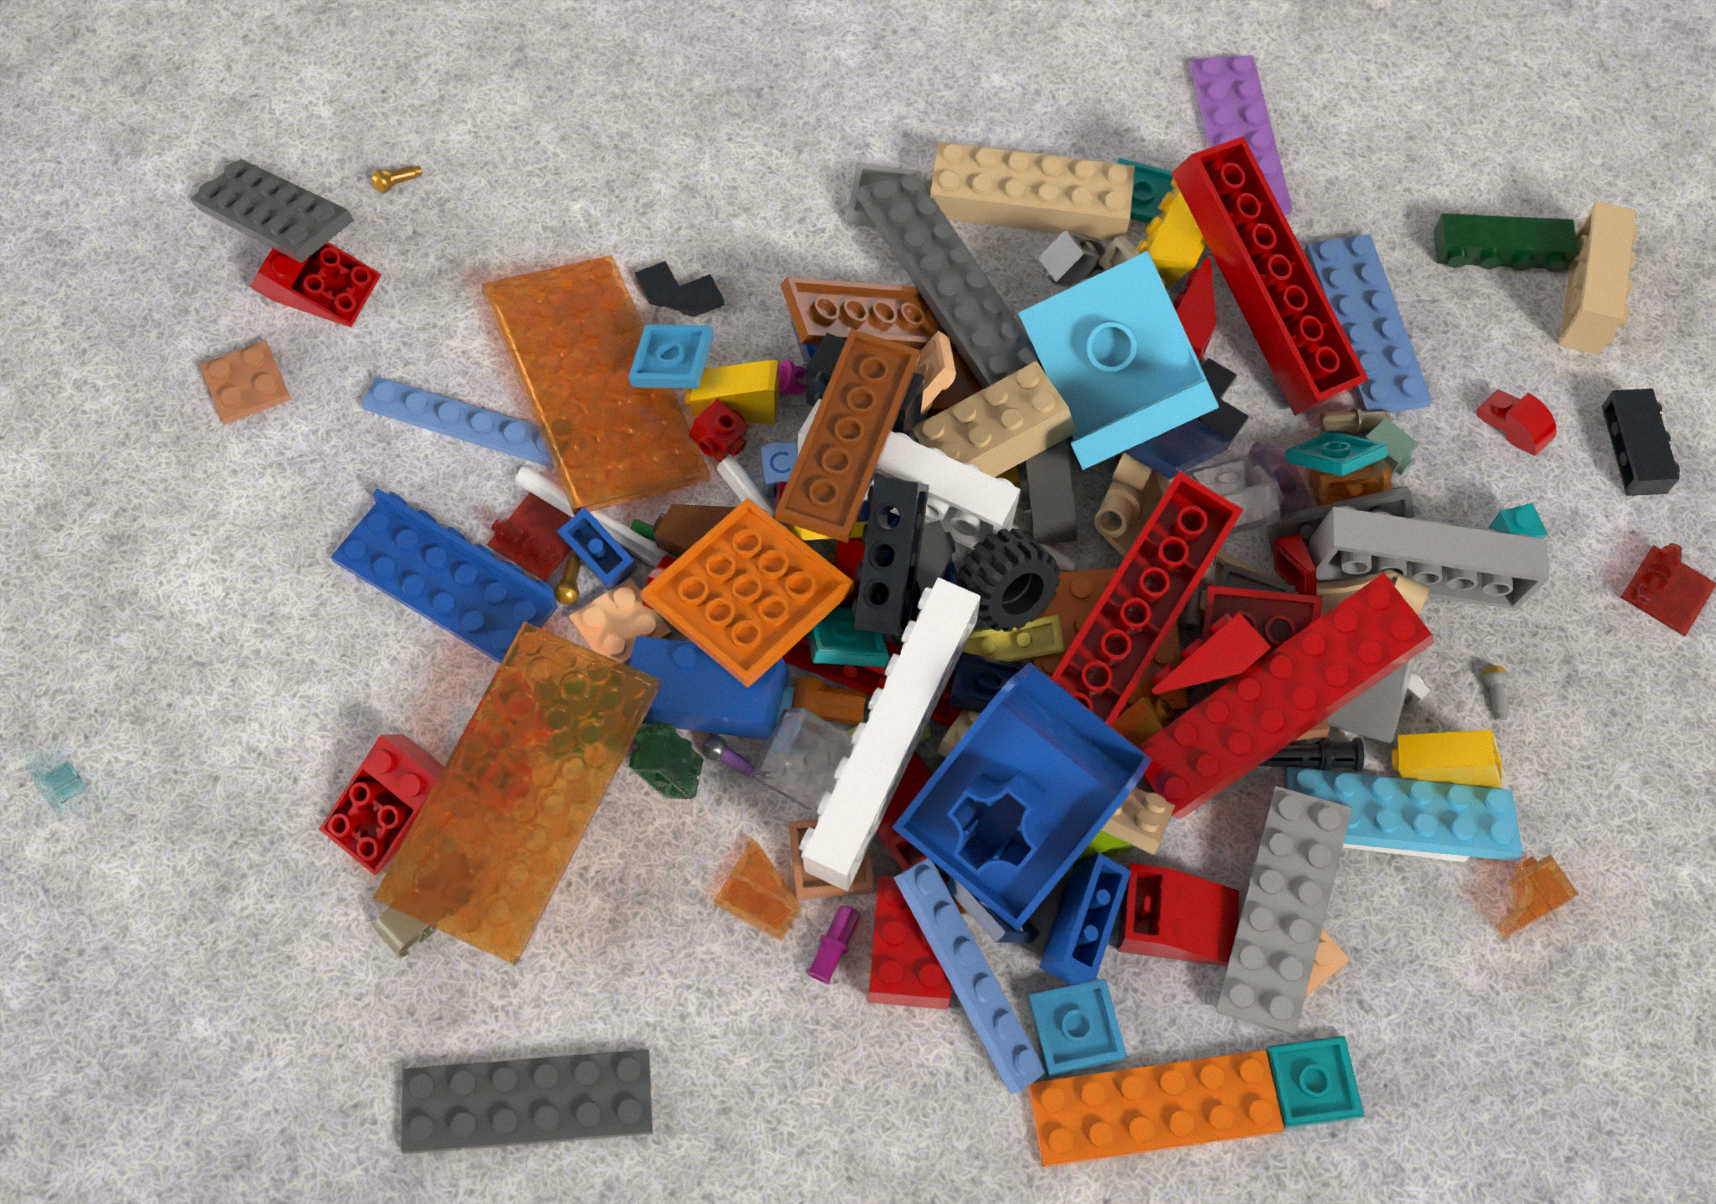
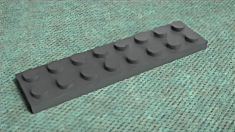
M916 173L859 187L857 199L983 389L1035 361L1038 362L1045 372L1032 342L938 204L930 197L929 191Z

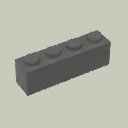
M1064 439L1018 464V473L1025 472L1026 480H1020L1022 502H1029V509H1023L1025 531L1032 530V537L1039 544L1077 541L1076 509L1067 440Z

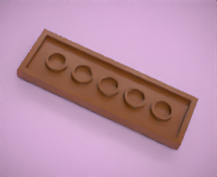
M788 276L780 285L801 344L820 345L827 332L847 340L851 329L918 350H922L937 331L949 337L918 289L913 286ZM949 338L951 351L958 352V350L952 343L951 339Z
M854 329L850 330L775 511V520L848 543L920 360L921 350Z

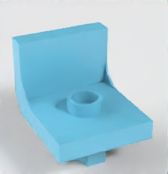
M1148 251L1018 313L1047 377L1069 407L1076 429L1071 445L1083 470L1219 408Z

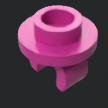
M784 360L779 365V394L786 395L790 392L793 395H800L804 393L807 385L799 383L796 378H803L807 374V369L795 366L792 361Z

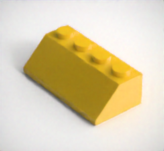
M1174 178L1170 183L1174 187L1172 192H1168L1158 206V209L1161 210L1159 216H1155L1145 230V233L1148 234L1146 241L1143 240L1136 248L1140 254L1146 251L1149 252L1159 275L1166 282L1164 285L1166 290L1195 267L1207 244Z

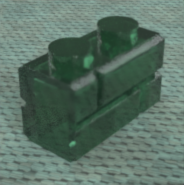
M655 722L653 726L641 725V727L637 728L634 740L636 748L632 750L629 767L665 798L692 799L696 797L699 785L697 776L701 775L704 759L692 748V742L681 738L676 733V727L670 723Z

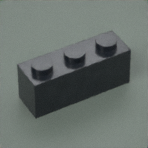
M1654 389L1613 390L1601 407L1626 496L1667 494L1680 479V467L1674 460L1671 450V437L1669 432L1665 430L1662 420V406L1656 399Z

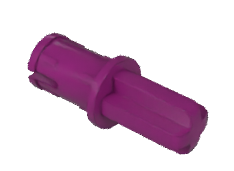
M842 905L838 908L826 935H821L819 938L821 945L810 968L806 972L808 976L827 985L830 984V979L842 954H847L849 951L847 944L860 919V913L857 910Z

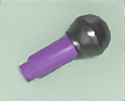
M708 736L702 743V753L708 760L722 761L739 773L746 774L749 777L756 768L749 760L731 750L721 736Z

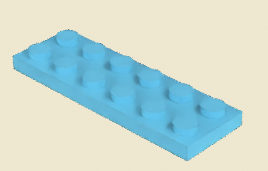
M1286 767L1284 772V789L1352 808L1343 844L1519 861L1523 854L1512 790Z

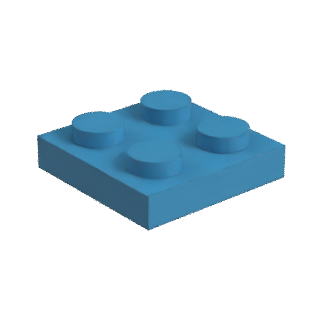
M645 324L628 377L631 386L698 389L714 338L711 325Z
M1106 978L1028 995L1027 1002L1047 1077L1118 1062L1127 1058Z

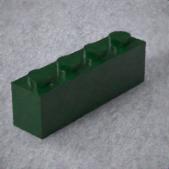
M1442 213L1433 230L1437 264H1448L1452 268H1459L1465 265H1480L1484 269H1494L1502 266L1514 267L1518 271H1525L1530 268H1546L1549 272H1560L1568 269L1578 254L1574 219Z

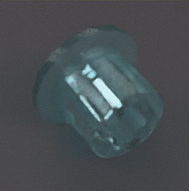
M68 761L43 775L37 770L31 772L33 782L40 795L58 815L63 812L61 804L86 790L80 775Z

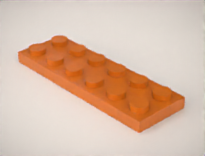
M1266 1050L1033 1082L1028 1086L1042 1168L1284 1132Z

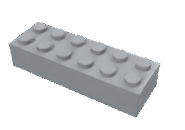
M1341 506L1331 509L1308 540V553L1316 568L1317 579L1324 581L1348 580L1381 573L1383 570H1393L1430 587L1428 597L1518 609L1549 580L1547 540L1532 538L1528 534L1512 535L1499 533L1490 528H1467L1457 523H1435L1420 517L1404 518L1391 516L1387 512L1372 513L1359 511L1350 506Z

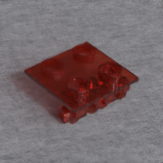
M530 492L508 519L502 520L498 518L495 520L491 527L495 535L487 543V546L546 582L572 550L557 531L573 517Z
M1670 543L1661 549L1653 545L1620 598L1685 637L1716 587V582L1681 562L1683 557L1681 553L1682 548L1678 544Z

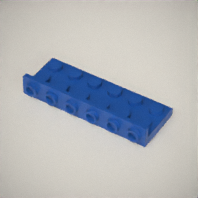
M377 488L372 494L376 503L331 556L332 561L496 662L511 669L558 608L554 590L541 580L534 582L529 579L515 564L511 562L504 564L497 560L494 554L481 544L474 546L467 542L465 537L455 528L447 527L445 529L440 526L428 512L422 509L415 511L410 508L405 500L396 493L390 492L387 494Z

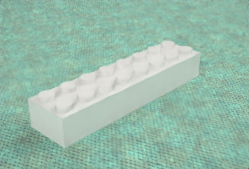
M937 578L933 589L925 588L918 604L920 611L917 621L910 620L903 633L901 641L904 644L901 654L899 656L894 653L885 671V675L888 676L884 689L877 687L870 700L868 709L871 712L867 724L860 722L851 741L854 747L850 759L845 756L841 759L834 778L837 779L833 793L826 792L817 810V814H820L818 824L815 829L809 827L801 841L799 849L803 850L801 858H803L805 872L848 892L973 631L978 617L980 595L941 578Z

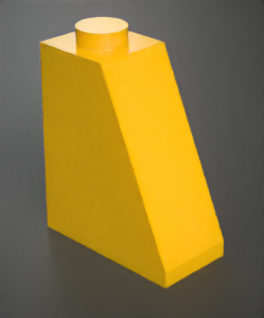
M771 359L704 369L699 388H686L685 404L691 405L692 417H698L718 398L731 410L739 412L745 422L775 425L779 398V360Z
M1492 729L1398 735V748L1392 749V765L1394 771L1400 772L1402 779L1502 789L1501 756Z

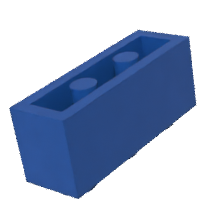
M1100 853L1075 862L1039 968L1070 985L1097 978L1131 870Z

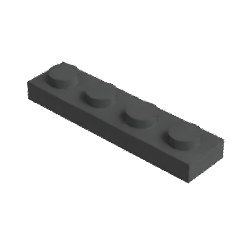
M1405 486L1266 518L1271 552L1274 555L1275 539L1293 534L1300 535L1306 548H1308L1309 538L1333 507L1350 506L1359 511L1372 513L1387 512L1391 516L1412 518L1414 513L1411 490Z

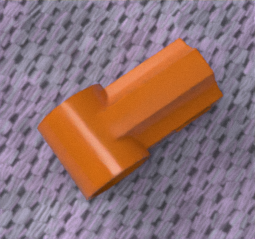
M801 677L795 680L790 716L793 721L799 722V719L812 720L813 724L816 725L822 721L856 726L863 721L866 693L828 687L824 681L812 677Z

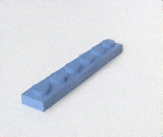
M377 376L362 403L363 410L560 470L572 443L570 435Z
M929 858L921 860L895 876L894 880L1010 1094L1021 1092L1046 1073V1070L935 865Z

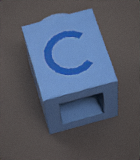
M778 441L768 446L760 447L761 467L767 499L776 498L778 483L788 482L798 458L796 442L785 443Z

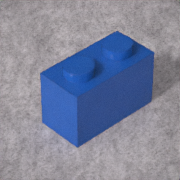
M586 507L557 531L567 545L608 590L622 583L638 569L630 555Z

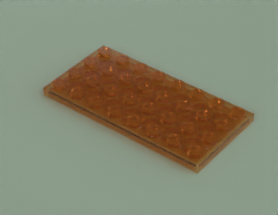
M612 255L482 283L483 296L574 516L584 507L589 512L690 486L709 479L710 472L697 443L689 437L691 430L673 389L632 387L628 377L643 334L644 325Z
M523 622L373 899L516 966L662 685L660 679L527 622Z

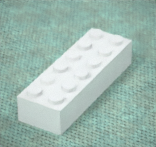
M818 399L798 432V456L821 399ZM892 431L871 482V485H874L875 477L928 484L929 492L924 524L940 520L944 532H950L954 541L973 550V546L978 542L982 543L987 535L991 533L996 535L1001 529L1010 530L1021 490L1014 487L1006 479L994 478L981 472L973 464L956 461L946 456L944 452L937 448L925 447L914 442L904 433H894ZM896 508L890 511L892 513L899 515V512Z

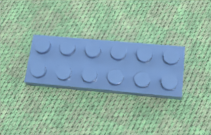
M1371 235L1307 243L1305 250L1312 270L1369 379L1354 388L1362 411L1388 410L1392 413L1430 407L1432 398Z

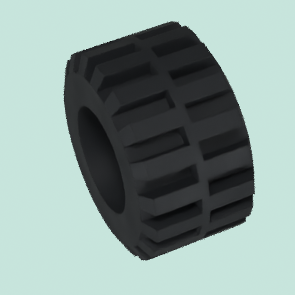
M1012 528L1010 531L1001 529L996 535L991 533L985 537L982 543L978 542L973 546L974 550L971 554H967L963 560L965 562L964 566L959 568L958 576L960 579L957 581V586L981 596L978 617L988 627L990 626L996 631L1002 629L1004 632H1011L1014 627L1021 629L1029 621L1033 622L1036 620L1041 612H1045L1049 607L1048 603L1054 599L1057 593L1055 588L1060 584V578L1058 577L1060 568L1056 564L1057 561L1039 543L1025 531L1021 532L1019 529Z

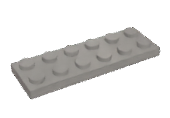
M1275 786L1215 1013L1290 1036L1296 1035L1352 811L1351 807Z

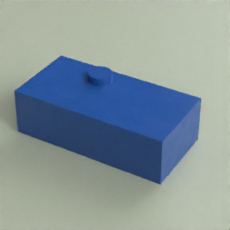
M637 636L618 705L628 721L773 741L789 671L783 657H781L747 688L693 642Z

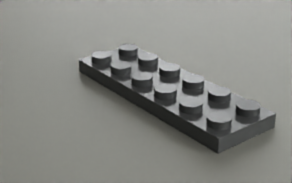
M242 159L230 163L221 175L213 181L204 183L198 192L190 198L200 211L300 263L354 221L348 209Z
M649 1049L402 1069L401 1153L403 1155L653 1134Z

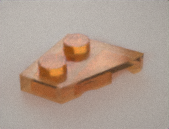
M751 839L714 900L715 906L781 943L801 911L800 903L758 842Z

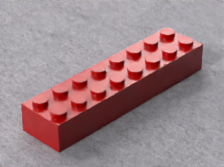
M1244 136L1191 154L1171 174L1294 416L1342 396L1369 380Z
M1178 471L1052 674L1051 679L1112 727L1244 509Z
M1382 573L1140 744L1137 748L1152 759L1143 775L1158 795L1162 796L1168 803L1175 805L1172 816L1180 820L1435 643L1433 635L1386 574Z

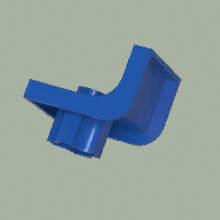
M1029 662L1003 686L892 828L1018 931L1128 797L1152 759Z

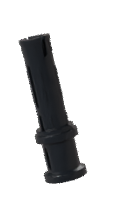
M1321 738L1316 744H1289L1257 767L1317 766L1322 771H1330L1331 768H1353L1355 772L1362 771L1364 766V746L1361 738L1330 742L1329 738Z

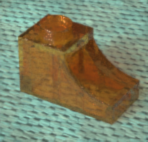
M1551 854L1539 861L1532 856L1514 867L1517 874L1508 881L1513 890L1512 906L1507 916L1496 925L1504 939L1564 906L1578 895V892Z

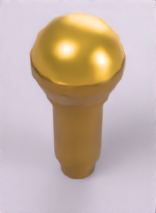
M411 165L393 171L378 169L371 176V184L375 190L387 192L397 183L417 178V176L422 175V171L419 165Z
M576 553L570 554V558L566 562L563 579L554 588L556 600L564 605L574 603L580 594L577 579L581 561Z

